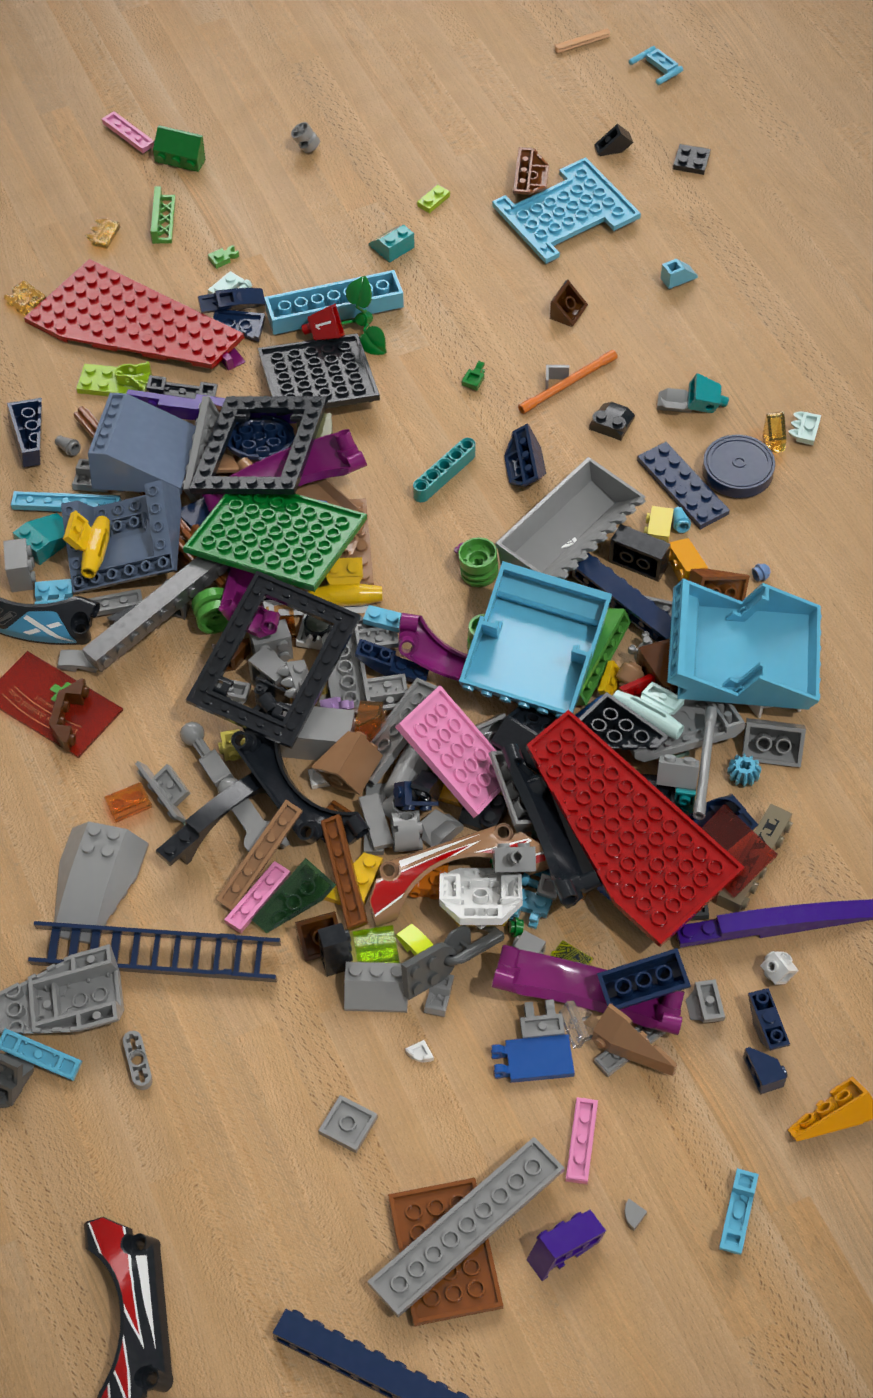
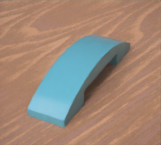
M738 1168L736 1170L720 1241V1250L738 1255L742 1254L759 1176L757 1173Z

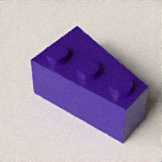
M591 1210L584 1213L578 1212L568 1222L561 1221L553 1230L541 1232L536 1237L537 1241L526 1260L541 1281H544L548 1278L547 1275L550 1270L556 1266L560 1270L565 1266L564 1261L573 1256L577 1258L598 1244L606 1230Z

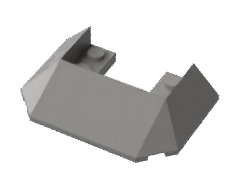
M361 617L328 679L331 698L340 697L341 701L353 700L354 708L348 710H355V715L392 710L408 690L405 674L367 679L364 663L354 656L359 640L363 639L391 649L399 647L397 632L363 624V617ZM326 633V634L322 637V645L324 644L325 640L327 639L329 633H328V634Z

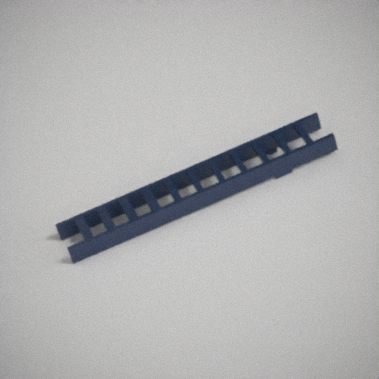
M34 921L33 924L36 929L52 931L48 957H28V962L31 965L50 966L64 961L63 959H57L61 931H72L69 955L78 953L81 932L92 933L90 949L100 947L101 934H113L111 948L119 971L277 982L276 975L260 974L263 945L281 946L280 938ZM122 935L134 936L130 964L118 963ZM141 936L155 937L151 966L137 965ZM161 938L175 939L172 967L157 966ZM181 939L196 940L192 969L178 968ZM202 941L216 942L213 970L198 969ZM222 942L237 943L233 972L232 969L219 970ZM242 944H257L254 973L239 972Z

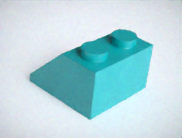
M403 224L369 242V246L390 263L415 248L414 232Z

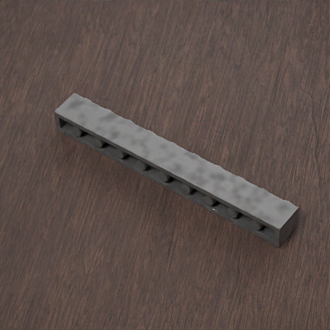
M196 557L86 645L82 650L87 660L102 672L135 644L139 643L146 635L154 631L156 627L166 621L177 610L181 609L199 592L211 585L214 580L223 575L231 566Z

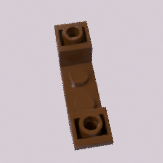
M83 678L58 692L49 721L52 735L66 753H70L71 747L75 745L76 734L73 733L72 726H65V714L69 712L70 704L84 705L85 698L89 696V687H87L86 681Z

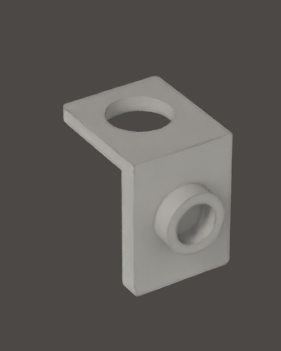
M546 365V389H548L549 379H565L569 376V365Z

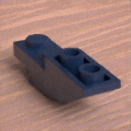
M262 288L218 290L213 294L200 295L197 298L202 314L229 309L241 310L265 306Z
M363 639L359 640L354 656L376 672L384 676L405 674L406 681L412 683L416 678L424 681L427 680L428 669L415 662L396 656V651Z

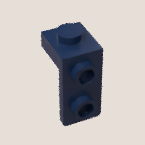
M411 781L394 783L395 807H403V811L415 810V807H420V811H431L432 807L439 806V802L412 801Z

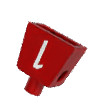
M336 303L308 316L309 323L302 325L304 335L312 333L314 340L340 338L345 335Z

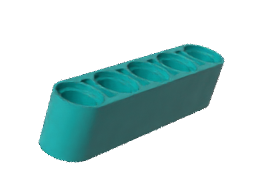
M468 437L462 439L413 483L414 500L421 503L426 502L467 466L476 456L475 440Z

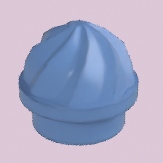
M756 564L752 568V575L757 582L765 581L769 578L771 571L768 565Z

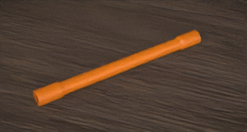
M610 350L600 356L599 359L533 398H529L519 404V411L525 414L556 393L598 368L614 361L618 357L617 353L614 350Z

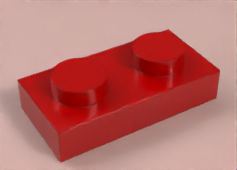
M652 674L643 676L619 687V691L641 698L645 688L651 682L655 683V676Z

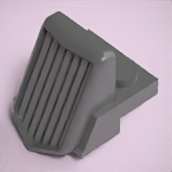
M0 1053V1108H8L14 1105L23 1087L34 1072V1065L9 1053Z

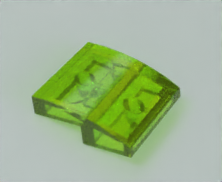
M393 925L352 931L357 962L400 963Z

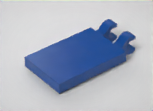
M569 1034L505 1040V1046L500 1044L492 1045V1059L507 1057L508 1066L504 1064L494 1065L495 1079L510 1077V1083L567 1078L574 1077L575 1075Z

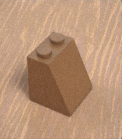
M347 731L311 768L334 789L361 795L383 755L377 750L378 747L367 740V736L364 733Z

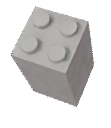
M314 706L293 748L290 749L280 744L282 757L317 761L347 731L355 733L359 731L357 729L358 718H355V710ZM283 711V716L285 717L287 712Z

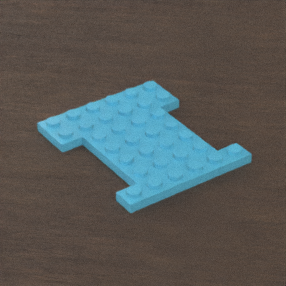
M586 157L559 170V175L565 181L514 204L506 195L492 201L493 208L545 264L560 257V252L554 247L555 245L604 221L615 231L641 218V213Z

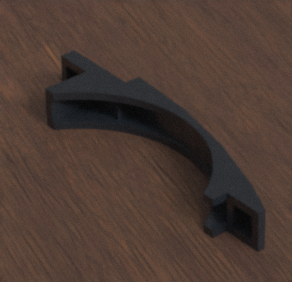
M253 773L248 774L211 799L186 819V825L156 849V854L169 866L173 865L178 859H181L188 865L204 838L223 816L244 800L257 794H267V792Z

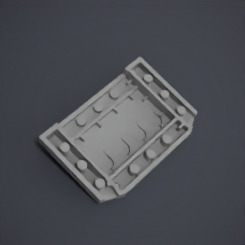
M685 699L684 705L674 715H671L684 725L683 733L678 739L668 737L657 750L637 749L630 751L635 759L647 762L660 758V755H672L701 747L703 745L705 711L709 706L717 708L713 743L736 737L745 729V722L732 703Z

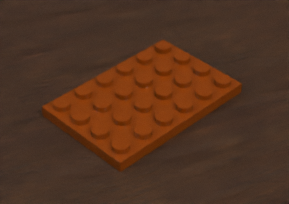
M464 1179L388 1194L399 1253L476 1188V1179ZM489 1238L410 1307L413 1326L503 1309L504 1305Z

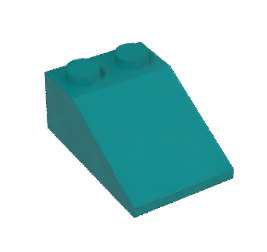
M58 513L28 521L12 532L14 540L26 538L27 545H31L32 556L30 557L34 556L35 562L39 565L66 546V541L63 540L65 534L63 517Z

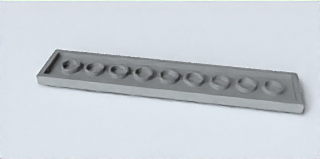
M533 1137L368 1280V1285L397 1317H400L562 1174L565 1168Z

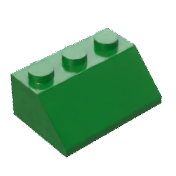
M158 125L153 147L155 162L199 172L206 160L203 135Z

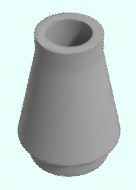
M61 435L55 439V444L67 455L75 456L80 452L81 445L78 440Z

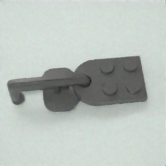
M462 925L448 934L444 943H437L401 964L404 997L410 1000L443 981L449 976L455 965L465 963L503 941L504 933L495 926H485L482 929L489 934L471 944L469 927Z

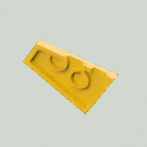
M365 852L353 863L364 905L379 873V867L383 863L382 857ZM335 883L323 898L325 901L341 905Z

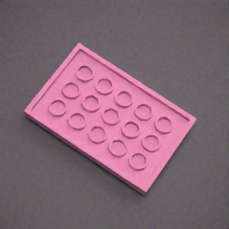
M440 685L395 726L473 818L479 815L501 791L488 754L490 751L497 750Z

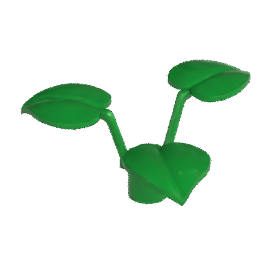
M362 276L351 282L346 289L347 300L351 304H356L355 307L361 312L356 315L355 319L341 323L345 325L356 322L357 325L364 326V334L359 337L364 351L372 355L386 354V339L383 331L377 326L369 325L373 321V316L366 309H362L368 307L372 300L370 283L366 276Z

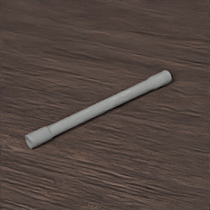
M713 706L707 707L705 711L703 745L693 817L697 820L704 819L706 814L714 727L717 719V708Z

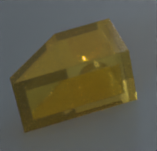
M784 412L766 414L762 438L764 444L770 448L772 453L785 451L787 437Z

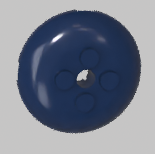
M261 415V418L253 419L250 417L247 422H236L227 448L232 454L241 459L247 457L250 461L258 462L292 447L295 438L294 429L288 422L278 417Z

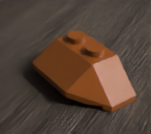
M519 147L513 188L514 195L531 196L547 189L549 164L537 153L535 148Z

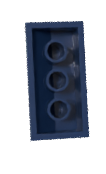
M678 948L597 973L607 1007L611 1003L619 1010L691 987Z

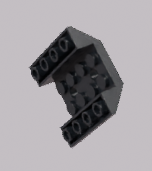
M518 706L506 716L490 743L501 750L508 744H518L526 766L540 774L526 749V745L558 718L552 713L545 715L537 712L535 708L529 707V709Z

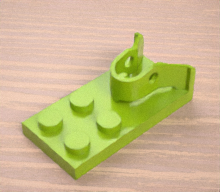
M146 361L145 363L135 365L122 364L118 367L84 364L76 388L77 393L109 396L110 393L126 394L128 389L147 392L149 375H152L150 363Z

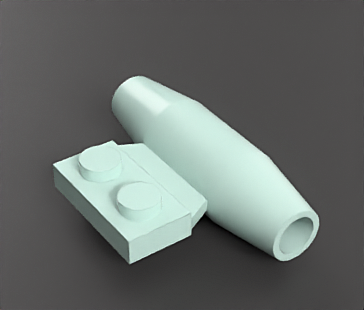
M651 682L642 692L641 698L619 690L613 694V697L669 737L678 739L683 733L684 725L671 715H674L684 705L685 699H677L678 695Z

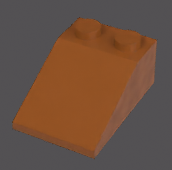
M691 569L689 581L743 601L746 597L750 576L713 569Z

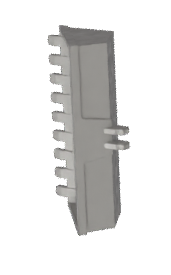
M587 457L495 543L499 552L500 564L504 561L557 578L566 579L569 576L568 571L575 570L579 566L577 563L584 561L588 557V552L595 551L598 548L597 543L604 542L608 538L607 534L617 530V524H622L627 520L625 516L633 514L636 511V506L646 502L645 496ZM576 537L577 541L573 545L562 548L563 545Z

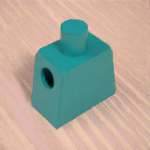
M696 373L689 382L688 409L714 413L719 405L723 407L728 405L729 397L721 395V384L701 374Z

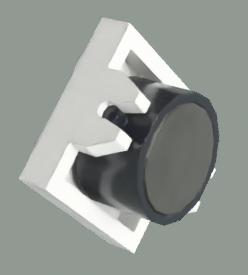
M304 614L296 639V646L321 650L323 646L322 637L326 633L328 634L333 626Z

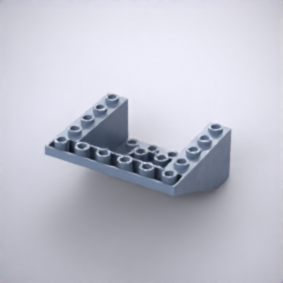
M110 393L88 451L92 489L145 492L144 484L162 480L179 488V492L182 494V484L186 478V466L189 464V451L192 449V436L195 434L196 425L129 394Z
M159 480L144 484L146 495L96 507L78 500L61 504L64 531L66 530L70 514L75 510L89 521L90 527L98 516H105L110 520V538L107 550L94 578L82 576L81 559L83 551L75 550L66 542L73 593H83L177 571L182 507L179 488Z

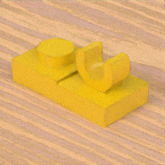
M614 660L608 661L604 675L600 679L601 682L598 687L600 695L608 692L613 696L617 691L619 681L616 679V674L620 668Z

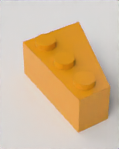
M689 538L668 542L671 544L669 561L679 582L682 579L689 580L691 569H708V566Z

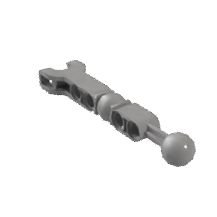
M197 722L186 723L180 731L181 740L188 746H194L201 756L198 759L200 764L218 789V794H220L238 780L233 777L215 749L211 751L203 740L205 735L203 727ZM248 798L231 810L246 831L244 846L249 853L270 821L262 819ZM287 837L280 844L281 848L290 845Z

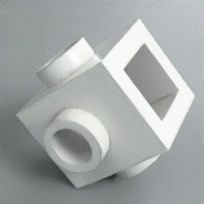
M772 951L765 956V961L760 965L764 970V975L773 981L775 985L786 984L799 971L792 963L791 956L786 952Z

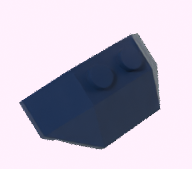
M528 423L512 431V438L504 455L508 479L511 485L526 487L546 475L541 446Z

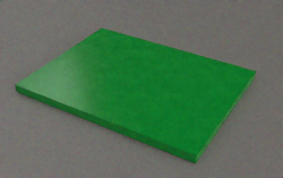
M225 494L184 545L183 551L254 574L256 571H259L287 584L315 592L367 520V514L299 494Z

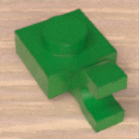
M478 361L474 370L468 369L462 379V386L478 391L485 379L484 362Z

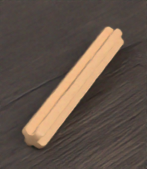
M606 28L555 44L554 49L556 53H560L610 37V31Z

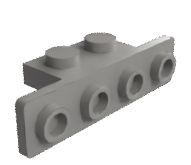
M137 761L135 765L139 769L137 771L138 774L148 781L147 786L159 796L157 798L159 803L167 807L169 810L167 814L174 821H185V817L177 806L191 793L174 769L166 764L154 776L147 765Z

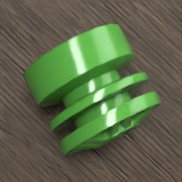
M480 537L465 541L460 546L458 552L461 578L465 583L474 587H483L493 583L499 573L496 546L492 541Z

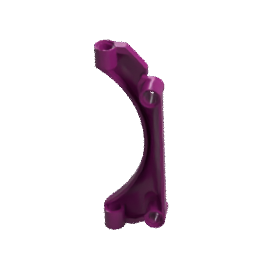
M234 567L230 568L219 606V611L228 621L254 577V573ZM262 603L247 632L258 638L276 633L280 620L279 612L265 609Z

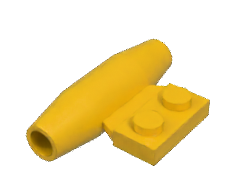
M75 510L70 514L63 540L75 550L83 551L81 574L85 578H94L107 550L110 538V520L105 516H98L90 527L89 521Z
M362 557L339 558L326 575L330 585L318 587L315 592L308 590V593L339 606H361L383 601L382 586L360 584L363 577Z

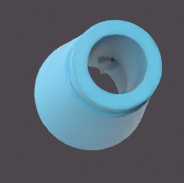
M676 507L673 510V527L677 532L685 533L690 529L691 521L681 507Z

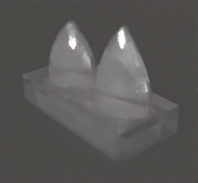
M574 1000L567 1001L559 1011V1014L562 1013L563 1024L567 1034H569L573 1049L581 1048L586 1041L593 1037L594 1029L583 1023L590 1017L592 1012L585 1008L577 1007Z

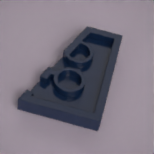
M223 310L214 312L213 319L242 332L244 337L259 342L265 322V313Z

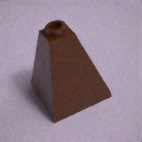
M670 639L638 647L636 664L643 668L644 676L652 674L655 676L656 684L676 694L678 686L667 682Z

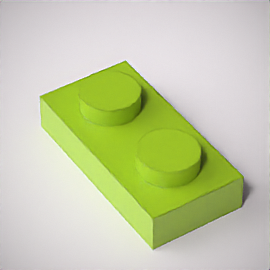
M436 185L417 201V207L431 213L450 197V191L440 185Z

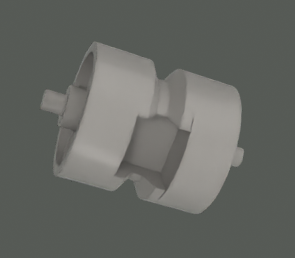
M307 122L299 123L293 128L291 136L304 153H310L319 146L320 139Z

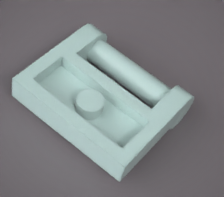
M230 271L208 289V294H213L218 290L235 289L238 287L252 288V283Z

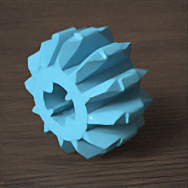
M744 753L742 757L736 755L734 759H731L727 773L730 775V781H735L736 786L739 783L743 787L747 783L752 786L754 781L757 782L759 780L761 766H759V760H753V755L746 757Z

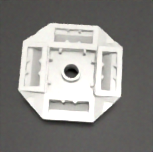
M458 868L448 873H440L439 906L452 917L457 926H477L479 929L485 926H504L523 904L521 873H493V868Z

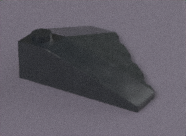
M608 692L579 718L612 749L657 750L669 737Z

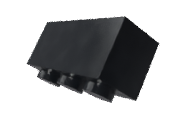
M342 923L318 929L321 961L326 976L345 972L346 962L353 961L350 944L351 937L348 929L344 930Z

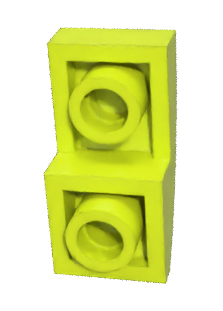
M410 924L395 935L407 952L411 950L414 956L433 946V943L413 924Z

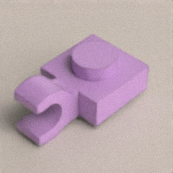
M340 697L320 700V706L348 710L354 708V701H341Z

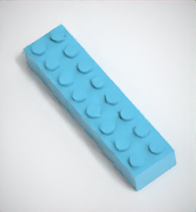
M395 270L366 276L371 286L372 300L368 307L362 309H366L371 314L404 307L403 291ZM360 277L264 297L266 314L273 335L302 329V325L309 323L308 316L335 303L340 320L355 318L361 311L355 307L356 304H351L347 300L346 289L351 282Z

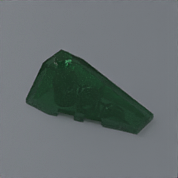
M305 858L253 917L252 921L266 933H269L323 901L336 884Z

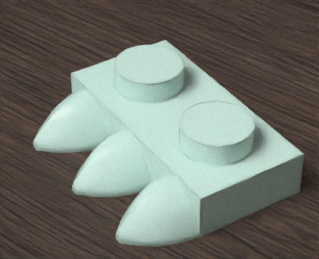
M802 411L793 413L798 420L791 422L792 426L796 429L789 430V434L796 438V442L814 445L821 415Z

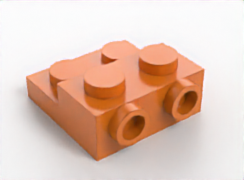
M449 862L425 875L413 887L408 896L412 898L429 897L434 900L439 899L440 873H448Z

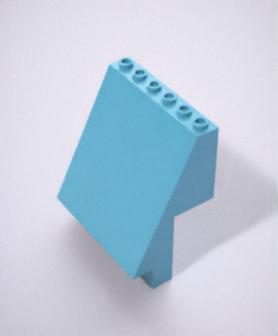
M502 561L485 616H480L459 679L462 689L470 692L477 690L481 692V695L490 698L492 695L500 697L499 700L505 703L513 701L518 703L519 707L525 709L532 707L541 714L548 715V713L556 715V718H559L568 709L574 713L604 627L612 594Z
M682 579L673 588L667 682L678 686L677 699L808 710L820 700L821 606L765 583H762L743 601H740L689 580Z

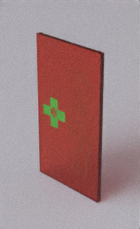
M26 651L0 678V710L61 747L51 733L49 721L58 692L77 680ZM90 688L89 696L85 698L84 705L70 704L69 712L65 714V726H72L73 733L76 734V743L71 747L70 753L80 758L122 713L123 708Z

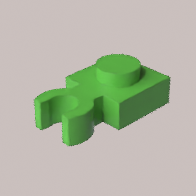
M234 245L229 246L225 251L221 248L208 254V259L216 269L231 263L230 259L239 257V251H235Z

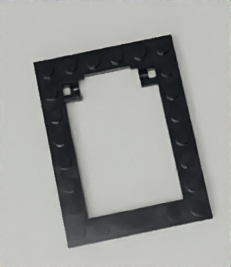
M226 396L189 487L190 493L295 495L328 404L327 396ZM251 413H293L290 416V421L300 422L281 477L215 476L236 422L249 421Z
M256 571L188 694L186 703L292 749L361 619V615ZM266 597L333 626L292 705L290 706L279 701L272 715L263 714L231 700L227 695L234 681L223 677ZM282 710L287 712L285 717L280 715Z

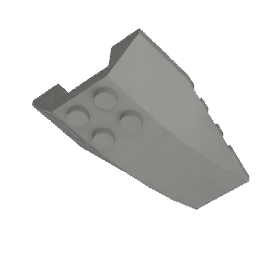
M89 821L72 828L59 863L54 922L106 926L108 918L114 914L117 909L116 906L121 899H124L131 884H134L149 846L148 842L128 829ZM61 931L60 938L71 940L72 931ZM81 932L80 942L91 945L92 933Z
M110 944L69 955L64 958L63 962L46 967L47 970L38 975L33 974L28 977V980L20 984L16 983L0 991V1035H2L5 1028L18 1034L80 1032L117 1022L124 1012L121 975Z

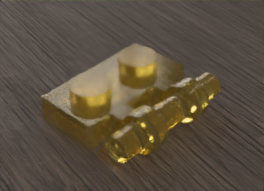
M25 280L12 288V295L8 293L4 295L7 304L14 306L19 313L25 315L30 312L28 307L31 306L34 309L47 298L46 295Z

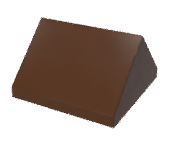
M569 280L564 282L551 301L550 319L572 327L588 304Z
M335 911L295 922L297 937L305 962L321 958L318 929L339 924Z

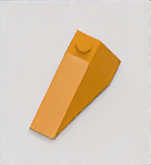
M852 1076L830 1091L831 1096L825 1102L820 1100L816 1104V1110L803 1115L788 1129V1132L798 1142L869 1122L873 1119V1098L870 1093Z

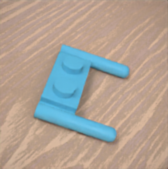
M655 46L629 59V64L633 65L646 58L649 63L662 71L665 75L656 80L657 85L664 83L684 70L682 66H678L677 62L659 49H656Z

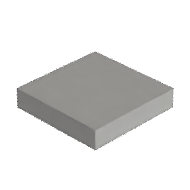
M340 1095L319 1128L318 1133L357 1153L377 1120L378 1114Z

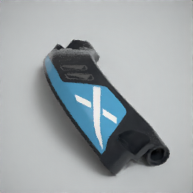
M74 596L47 604L17 603L0 597V634L42 644L85 645L91 641V618H95L98 615L100 603L81 596Z

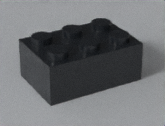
M620 524L611 538L609 562L659 582L668 567L671 544Z

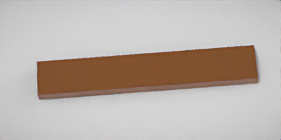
M337 814L322 820L321 825L346 926L351 931L367 925L368 920L342 818Z

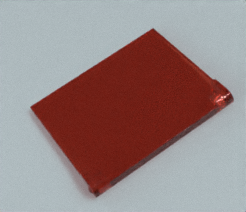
M726 804L702 827L707 834L745 867L744 871L725 887L734 898L778 856Z

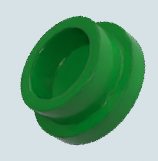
M513 917V920L509 921L508 932L511 933L513 938L521 936L524 930V922L518 917Z

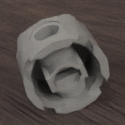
M419 810L391 813L390 827L394 852L423 850L422 838H420L423 830Z

